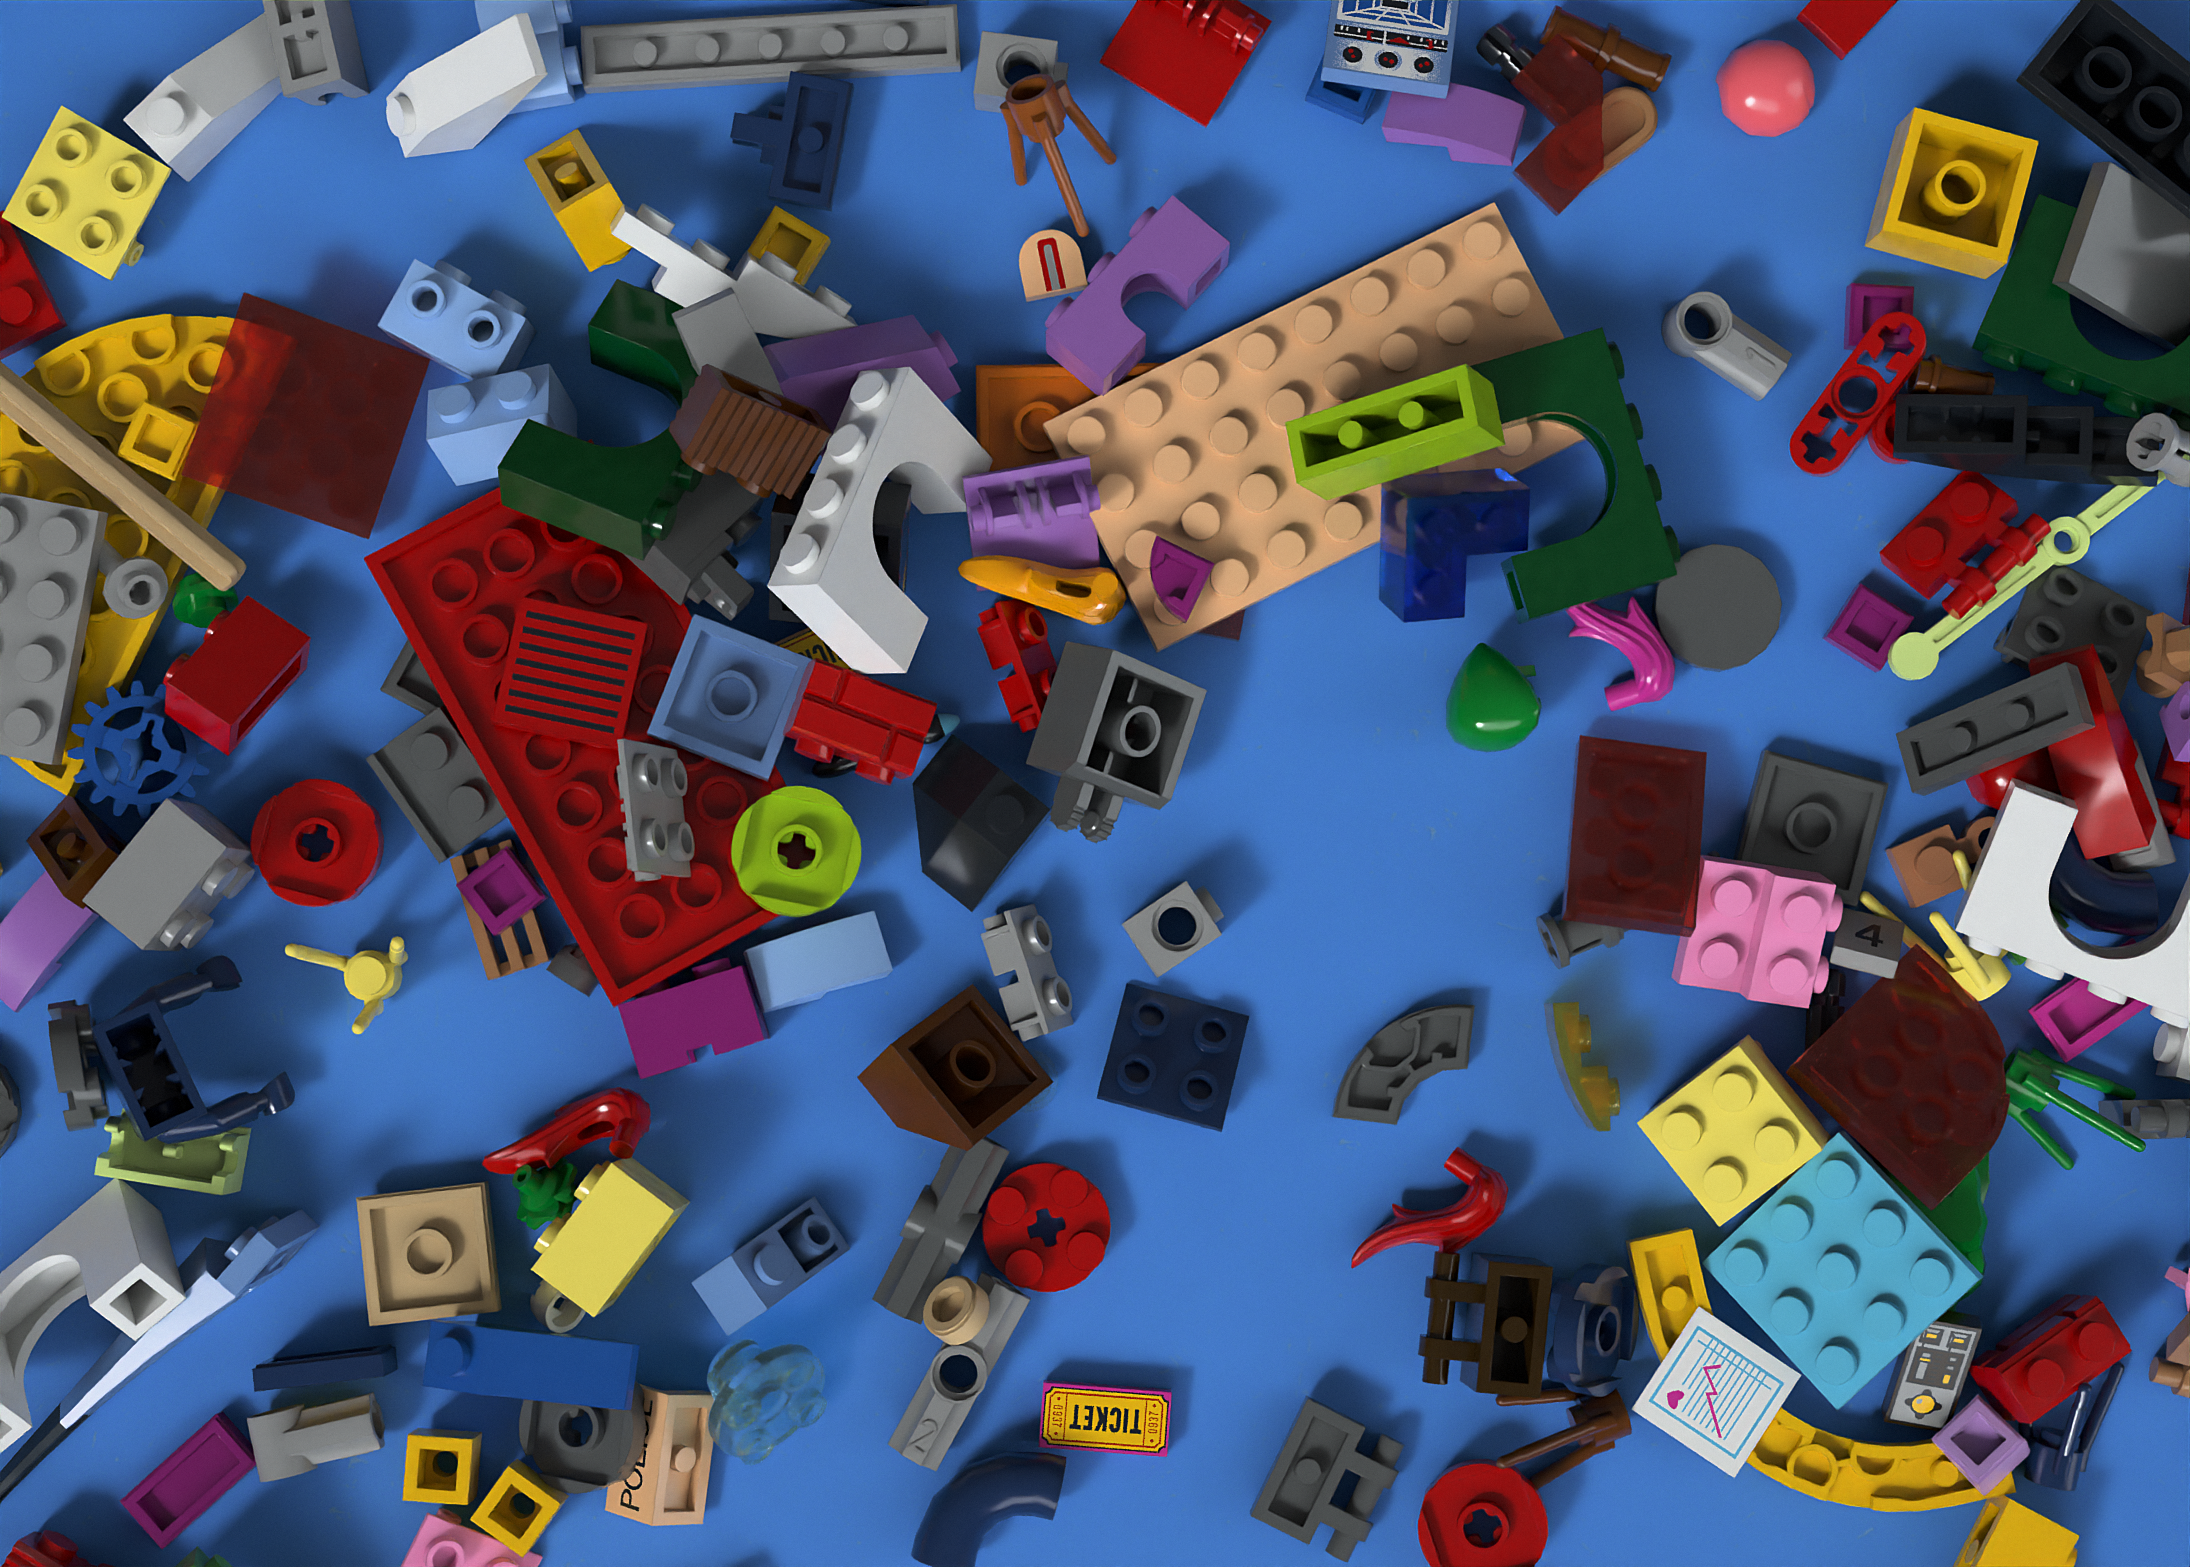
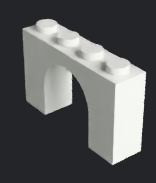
M911 367L860 371L767 585L778 598L858 674L907 673L929 619L888 577L878 558L873 538V511L882 482L887 476L893 483L911 484V502L922 514L967 512L962 476L989 472L993 462V458Z
M2012 778L1954 917L1955 931L1965 934L1962 940L1963 943L1977 951L1992 956H1999L2001 950L2005 949L2026 957L2025 967L2051 979L2062 980L2064 973H2068L2089 981L2087 987L2089 992L2114 1003L2125 1004L2127 997H2131L2152 1005L2150 1011L2152 1016L2168 1024L2187 1029L2190 1024V873L2171 916L2158 931L2148 938L2122 947L2097 946L2078 939L2069 933L2055 918L2049 906L2048 896L2053 870L2078 813L2077 805L2072 799Z
M114 1178L0 1273V1453L33 1427L24 1389L25 1367L30 1353L41 1334L65 1308L87 1295L89 1305L136 1341L186 1299L161 1211L122 1179Z

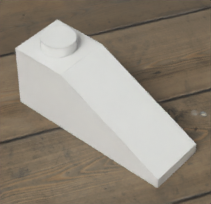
M265 12L168 75L123 119L188 183L282 92Z
M528 13L515 14L415 69L387 96L386 115L388 125L392 133L399 138L405 158L473 149L548 74Z

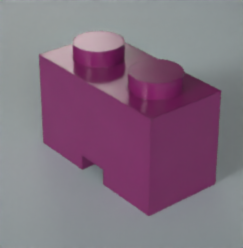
M728 957L692 968L695 981L671 988L668 979L640 993L633 998L634 1000L618 1005L640 1079L698 1062L694 1049L711 1044L714 1054L719 1055L770 1039L747 966L732 968Z

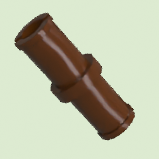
M1557 5L1552 10L1539 41L1543 45L1547 44L1590 63L1589 70L1601 75L1606 70L1642 85L1652 92H1656L1660 86L1672 57L1668 53L1659 52L1621 35L1622 28L1609 23L1606 28L1562 10V7Z

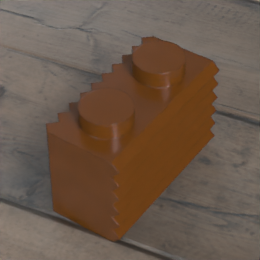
M709 364L702 366L701 375L696 377L695 385L689 389L688 397L683 399L682 408L677 410L676 418L670 422L669 427L670 433L682 451L680 457L695 470L714 476L717 470L720 469L724 473L729 472L741 486L758 496L769 498L774 491L779 495H785L790 500L795 498L832 435L831 430L817 410Z

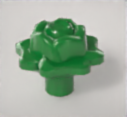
M564 1157L559 1159L552 1168L544 1166L534 1169L530 1165L521 1166L515 1172L512 1179L513 1186L519 1190L518 1193L521 1201L517 1211V1218L522 1222H526V1225L531 1229L536 1230L545 1222H552L557 1216L562 1218L567 1212L571 1213L573 1203L578 1199L574 1196L577 1189L574 1184L578 1172L577 1167L568 1163Z

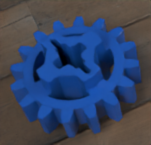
M132 681L129 697L122 698L120 693L113 686L105 689L106 699L109 704L104 708L87 701L83 707L93 719L89 725L72 724L70 730L84 738L83 747L67 750V757L84 760L86 768L74 775L73 779L75 783H83L90 780L95 783L96 788L92 791L89 798L93 804L110 796L114 798L112 805L113 815L120 817L128 804H135L139 818L146 820L150 815L151 804L158 802L161 805L166 798L172 799L171 796L177 792L193 799L196 792L187 782L190 776H208L210 771L204 765L196 762L197 754L213 750V746L206 741H197L192 731L169 717L181 733L184 753L170 748L162 732L165 717L168 716L165 714L166 686L164 684H159L152 696H145L141 681ZM130 707H142L135 724L121 730L104 726V723L117 712ZM150 720L151 726L148 734L151 736L149 738V746L158 750L157 757L154 761L143 760L139 769L135 768L133 776L129 780L128 777L132 766L129 765L131 755L122 750L123 742L125 739L137 740L141 732L146 730ZM95 747L111 753L119 769L114 785L100 771L96 760ZM160 770L176 774L164 787L148 793H138L145 777Z

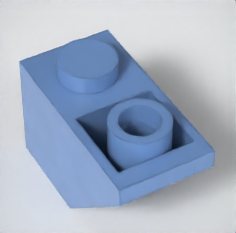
M814 1196L691 1283L727 1336L767 1311L851 1248Z

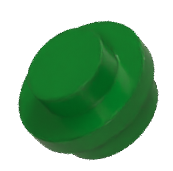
M197 572L186 576L178 582L172 606L178 620L192 624L195 627L208 628L213 619L222 610L227 609L232 612L238 606L239 601L236 589L233 586L226 591L218 590Z

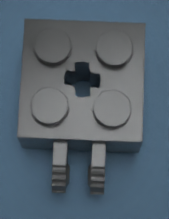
M1066 641L1026 761L1028 765L1060 777L1053 798L1054 804L1051 806V813H1049L1051 815L1050 821L1056 825V828L1068 832V830L1077 829L1079 825L1081 827L1079 832L1086 837V840L1097 843L1098 841L1107 840V837L1111 835V831L1114 829L1113 824L1117 821L1123 802L1160 810L1172 798L1207 690L1114 649Z

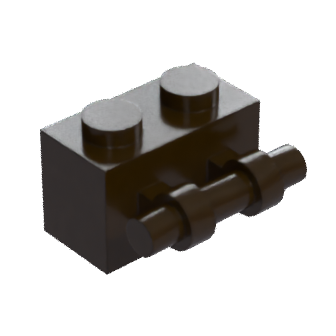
M1435 1251L1432 1276H1426L1424 1297L1430 1298L1427 1334H1420L1418 1355L1424 1357L1422 1382L1446 1385L1448 1383L1450 1360L1462 1361L1460 1381L1477 1393L1540 1398L1553 1267L1536 1258L1472 1252L1470 1280L1458 1279L1460 1254ZM1456 1302H1467L1464 1338L1452 1337Z

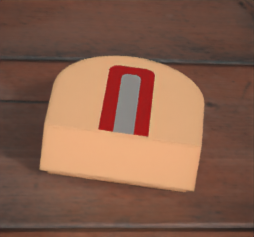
M1058 230L1039 231L1029 237L1023 244L1019 254V269L1026 302L1083 291L1088 286L1080 249L1077 243L1066 233Z

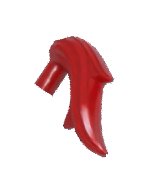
M616 1087L603 1090L557 1109L554 1114L556 1116L555 1119L522 1139L485 1156L482 1165L488 1171L498 1174H515L523 1165H530L534 1169L544 1166L552 1168L559 1159L590 1142L607 1137H613L609 1150L614 1156L621 1159L631 1158L640 1138L646 1132H649L651 1124L649 1103L639 1093L630 1089Z
M1457 1147L1445 1162L1444 1168L1469 1185L1464 1196L1455 1204L1431 1211L1411 1210L1392 1203L1395 1218L1378 1228L1363 1241L1352 1257L1351 1268L1359 1266L1384 1250L1410 1243L1439 1246V1251L1458 1252L1492 1227L1504 1212L1509 1188L1503 1177L1496 1170L1483 1165L1463 1149Z

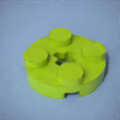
M787 786L761 797L742 814L735 828L732 840V865L741 889L762 908L782 916H809L831 908L849 890L855 880L861 862V838L851 817L843 810V806L834 797L811 787ZM793 834L806 836L805 847L815 850L814 860L802 861L799 869L788 868L787 858L777 853L778 844L790 843Z

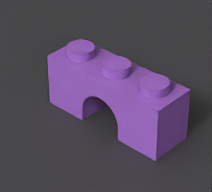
M1173 195L1159 210L1151 206L1144 211L1129 232V236L1132 239L1117 255L1112 251L1107 252L1090 271L1087 277V281L1090 284L1075 300L1070 296L1064 298L1053 309L1045 322V326L1048 328L1046 330V353L1097 396H1104L1108 391L1114 389L1145 356L1146 333L1131 322L1123 311V307L1132 297L1147 291L1160 292L1168 295L1187 310L1228 266L1230 242Z

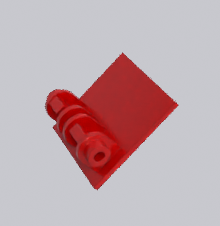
M1137 0L1099 63L1206 128L1272 21L1238 0Z

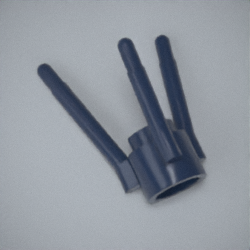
M2116 1362L2111 1366L2081 1434V1427L2092 1392V1387L2087 1382L2081 1383L2078 1387L2065 1430L2041 1427L2040 1436L2034 1437L2033 1423L2018 1422L2019 1434L2026 1440L2030 1449V1454L2024 1459L2027 1460L2024 1477L2027 1480L2063 1491L2076 1490L2079 1473L2086 1471L2091 1447L2124 1373L2125 1367L2121 1362Z

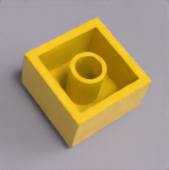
M1914 107L1896 126L1864 246L1978 278H1989L2007 263L2039 141Z

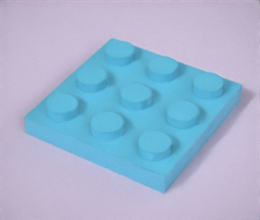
M1845 1131L1838 1132L1821 1152L1800 1168L1702 1262L1703 1266L1837 1410L1852 1399L1984 1277Z

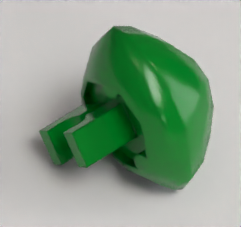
M1486 643L1477 644L1463 661L1454 678L1446 701V729L1454 742L1471 750L1482 752L1507 750L1523 742L1538 726L1542 708L1540 698H1537L1533 685L1527 679L1528 677L1536 676L1535 666H1515L1501 652Z

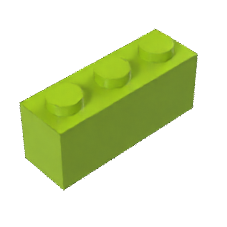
M1467 364L1285 422L1297 484L1325 500L1340 497L1505 445L1493 383Z

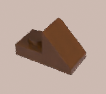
M66 796L26 840L62 895L82 909L87 906L82 901L128 845L124 839L79 799Z

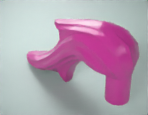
M1631 597L1629 600L1627 612L1602 608L1593 602L1566 610L1567 614L1575 622V627L1570 631L1568 637H1589L1604 641L1619 649L1632 664L1634 679L1604 687L1611 712L1639 703L1660 701L1672 690L1675 675V662L1672 653L1634 597Z

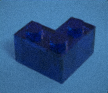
M1503 468L1407 475L1382 483L1379 600L1403 623L1465 617L1467 556L1528 551L1530 488Z

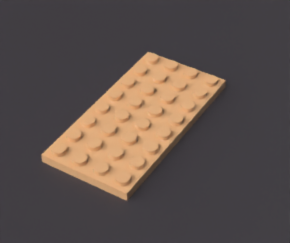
M1495 202L1108 391L1104 396L1100 395L1043 423V429L1058 459L1087 454L1090 457L1092 485H1097L1101 508L1100 510L1090 512L1089 515L1097 531V536L1117 575L1121 578L1126 593L1156 652L1174 645L1586 440L1581 434L1565 425L1545 421L1530 422L1503 430L1505 445L1330 500L1321 498L1296 482L1285 422L1463 364L1472 366L1564 339ZM1156 536L1215 563L1186 624L1165 609L1153 589L1149 562Z

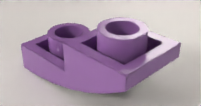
M1450 82L1446 99L1392 91L1381 128L1387 142L1447 147L1451 161L1512 166L1527 111L1524 105L1505 97Z
M47 871L30 887L0 923V999L17 1013L62 966L58 960L100 916L88 905L82 909L66 899Z

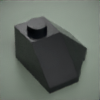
M951 734L912 783L922 873L973 912L1050 816L1051 810L1002 770Z

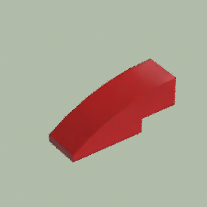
M2090 643L2031 659L2028 664L2031 677L2065 662L2078 666L2096 727L2047 746L2062 796L2074 800L2077 805L2078 813L2072 826L2085 859H2093L2149 846L2157 819L2135 769L2139 753L2094 644Z

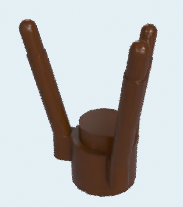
M1567 1387L1541 1389L1540 1398L1498 1394L1495 1399L1497 1405L1502 1407L1576 1402L1575 1406L1566 1409L1570 1424L1569 1428L1517 1448L1498 1457L1496 1460V1465L1500 1469H1505L1577 1441L1580 1445L1579 1448L1529 1478L1537 1489H1540L1594 1455L1614 1449V1440L1632 1434L1628 1412L1617 1389L1602 1397L1570 1391Z

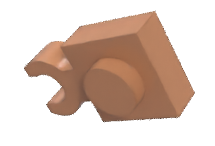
M1995 817L1972 820L1963 828L1958 839H1955L1950 825L1945 824L1885 850L1910 908H1917L1963 888L1952 856L1953 852L1962 850L1966 855L1969 865L1972 863L1977 864L1982 852L1978 843L1979 835L1983 830L1992 827Z

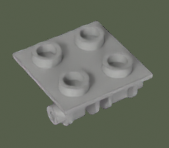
M618 739L620 765L616 766L620 799H624V803L621 804V812H625L626 815L623 831H627L628 837H625L627 869L635 873L636 882L661 879V875L691 877L689 860L694 856L695 844L691 828L685 822L682 796L687 791V774L682 761L678 758L677 750L627 739Z

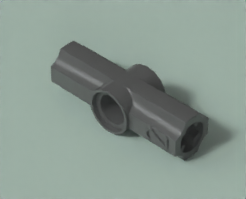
M988 1137L983 1138L968 1151L949 1145L930 1186L926 1184L899 1235L903 1237V1240L872 1300L894 1314L921 1325L925 1303L933 1289L944 1280L951 1264L957 1265L983 1215L979 1210L1010 1152L1009 1149Z

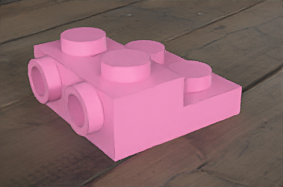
M1698 854L1671 977L1678 984L1737 992L1747 1000L1809 1009L1812 993H1822L1828 980V959L1826 956L1821 955L1826 931L1835 932L1842 918L1843 902L1841 896L1835 894L1836 884L1817 872Z

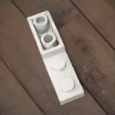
M642 203L637 212L623 204L610 224L611 233L661 264L651 281L654 291L685 308L731 287L755 333L798 339L858 326L853 317L847 314L852 307L848 301L822 285H819L816 292L813 293L794 281L798 270L769 251H765L761 259L745 251L732 272L725 268L730 261L727 255L700 238H697L694 245L690 246L671 234L675 223L646 204Z

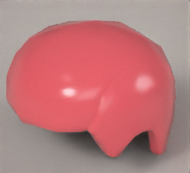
M1754 40L1734 49L1717 72L1716 83L1719 87L1722 112L1733 124L1748 135L1779 136L1798 127L1809 115V110L1814 105L1815 83L1811 66L1797 48L1782 40Z

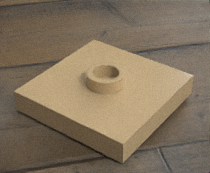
M488 1181L356 1197L369 1326L497 1312L502 1309Z

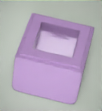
M1979 1395L1931 1438L1933 1443L1983 1496L1995 1488L2030 1454L2026 1440Z

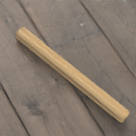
M0 361L1 412L218 590L226 591L241 579L247 567L245 561Z

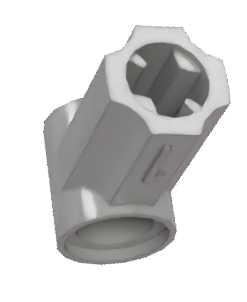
M1696 292L1687 296L1665 314L1662 322V337L1666 346L1673 353L1682 357L1694 358L1756 401L1762 400L1777 383L1792 356V353L1731 313L1728 304L1719 295L1712 292ZM1687 310L1697 311L1706 318L1709 325V333L1706 340L1692 337L1687 332L1684 325V316Z
M374 1392L305 1408L304 1403L290 1405L246 1418L260 1482L274 1481L302 1474L318 1468L317 1464L370 1453L385 1446L383 1415Z

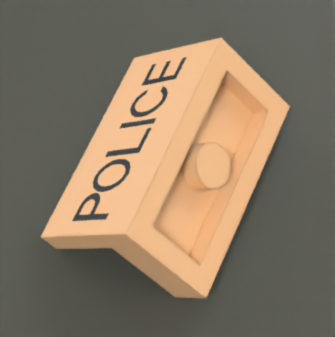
M639 1384L644 1393L643 1409L646 1420L644 1445L631 1476L622 1482H616L608 1486L605 1511L650 1526L703 1524L719 1395L703 1390L663 1391Z

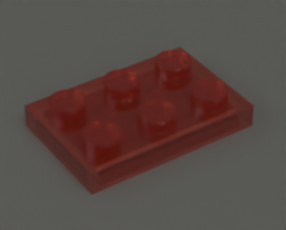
M1580 735L1575 750L1562 920L1683 937L1692 936L1696 928L1707 752Z

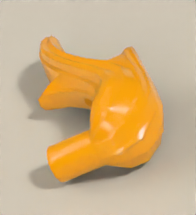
M1002 555L973 557L964 560L957 568L960 575L971 583L1067 615L1091 625L1111 622L1123 608L1127 599L1126 590L1121 578L1110 568L1096 567L1072 570Z

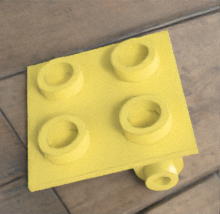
M61 105L6 207L2 218L113 281L121 264L125 263L132 267L142 256L144 246L136 241L137 234L172 169Z

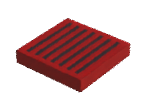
M520 596L492 719L493 724L618 751L617 740L624 739L648 623Z

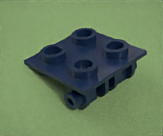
M1127 983L1101 1077L1097 1099L1222 1132L1249 1016Z

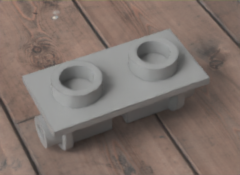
M1035 904L1011 909L982 920L986 932L980 934L983 940L994 977L1015 970L1019 980L1017 983L999 988L1011 1030H1018L1021 1040L1026 1041L1073 1025L1070 1013L1072 1010V996L1064 979L1057 974L1050 952L1052 949V935L1046 921L1038 915Z

